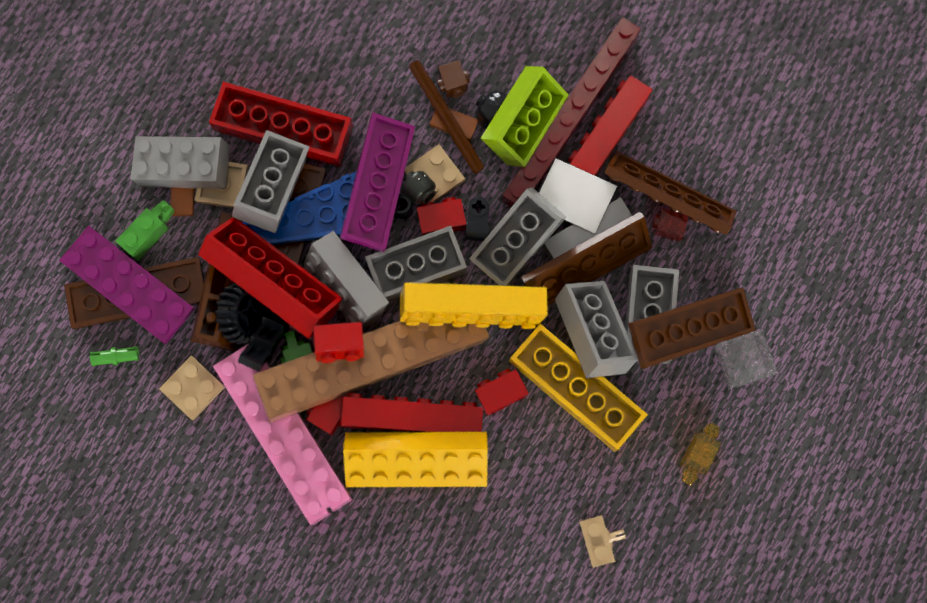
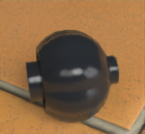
M494 91L486 96L483 94L478 98L476 106H478L476 117L478 123L484 129H487L508 94Z

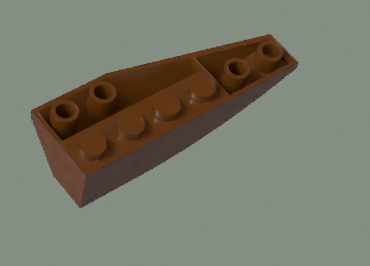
M221 211L217 227L232 218V214ZM208 264L190 341L236 352L237 344L227 342L225 337H221L222 331L217 330L219 323L215 321L217 319L215 311L218 309L216 302L220 301L219 294L223 293V288L235 282L211 264Z

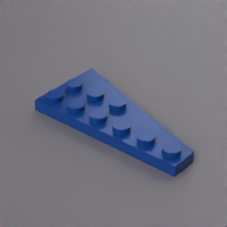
M356 172L346 174L330 184L326 183L289 202L276 234L246 222L242 223L271 245L317 240L332 231L340 237Z

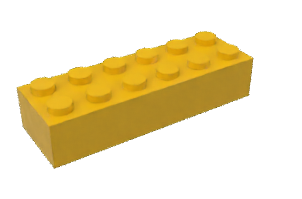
M404 283L400 293V322H406V325L409 326L420 325V322L429 323L430 326H442L443 323H452L454 327L476 324V327L486 328L490 325H499V328H512L513 325H522L523 329H534L547 316V287Z
M542 324L538 325L509 360L515 368L614 452L623 445L648 415L603 376L586 378L577 354Z
M487 432L345 433L343 451L346 487H487Z

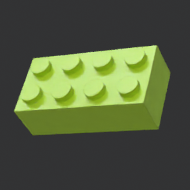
M525 66L480 139L507 165L525 167L569 94L544 67Z

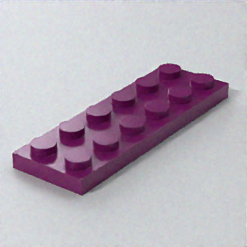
M374 112L371 114L340 239L382 252L386 250L415 126Z
M90 226L83 231L59 260L165 345L195 310L194 307Z

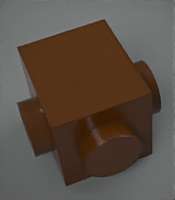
M457 60L438 67L440 79H437L440 92L445 91L447 98L463 96L468 90L470 78L467 70H462L460 61Z

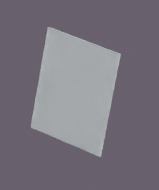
M555 158L539 193L566 216V221L595 233L617 186Z

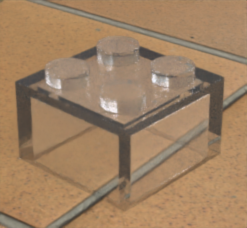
M762 329L718 343L713 347L728 390L778 374Z

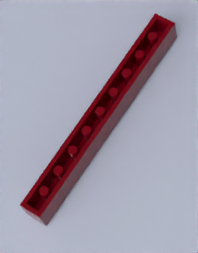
M623 17L621 18L559 110L526 166L520 168L503 193L502 202L512 207L526 189L533 187L537 190L551 169L555 158L559 157L637 40L641 30L640 27Z

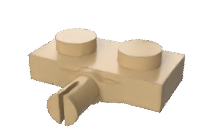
M602 515L579 521L592 568L615 562L612 542L626 539L625 535L616 537V535L623 534L624 530L609 533L605 527Z

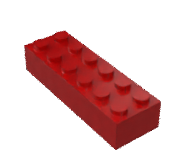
M227 82L222 83L209 120V124L214 131L257 144H261L265 132L268 130L309 146L307 158L338 167L341 166L353 129L350 117Z
M233 217L206 235L198 254L307 338L314 334L313 326L325 325L334 316L343 299L241 221Z

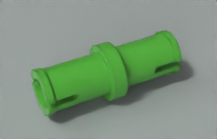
M138 346L121 349L111 347V350L90 352L92 366L104 364L119 365V362L139 361L140 359L138 357Z

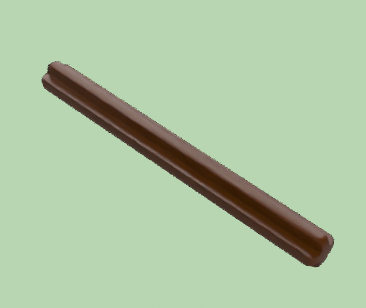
M419 60L410 63L409 69L474 174L481 172L484 169L483 163Z

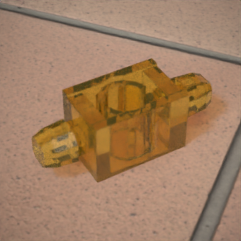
M709 423L703 431L705 434L701 432L699 434L695 433L680 463L687 468V470H684L681 479L688 485L695 483L698 478L697 473L700 475L707 474L720 448L721 443L714 440V438L718 437L720 427L714 423Z

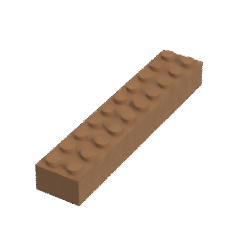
M398 321L363 334L364 358H359L356 361L343 359L335 360L332 363H322L321 361L316 362V354L314 352L253 375V381L268 421L272 423L482 344L489 338L486 328L476 327V324L454 327L452 323H443L442 326H430L429 323L420 322V325L409 326L406 325V322Z

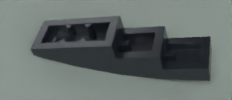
M269 309L263 316L261 325L252 334L250 343L239 355L238 363L259 372L289 328V323Z

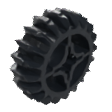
M236 283L229 284L228 287L223 288V293L219 294L220 301L216 302L218 309L215 311L217 313L215 321L219 323L217 330L222 331L221 337H225L227 342L240 345L248 344L252 334L262 323L266 306Z

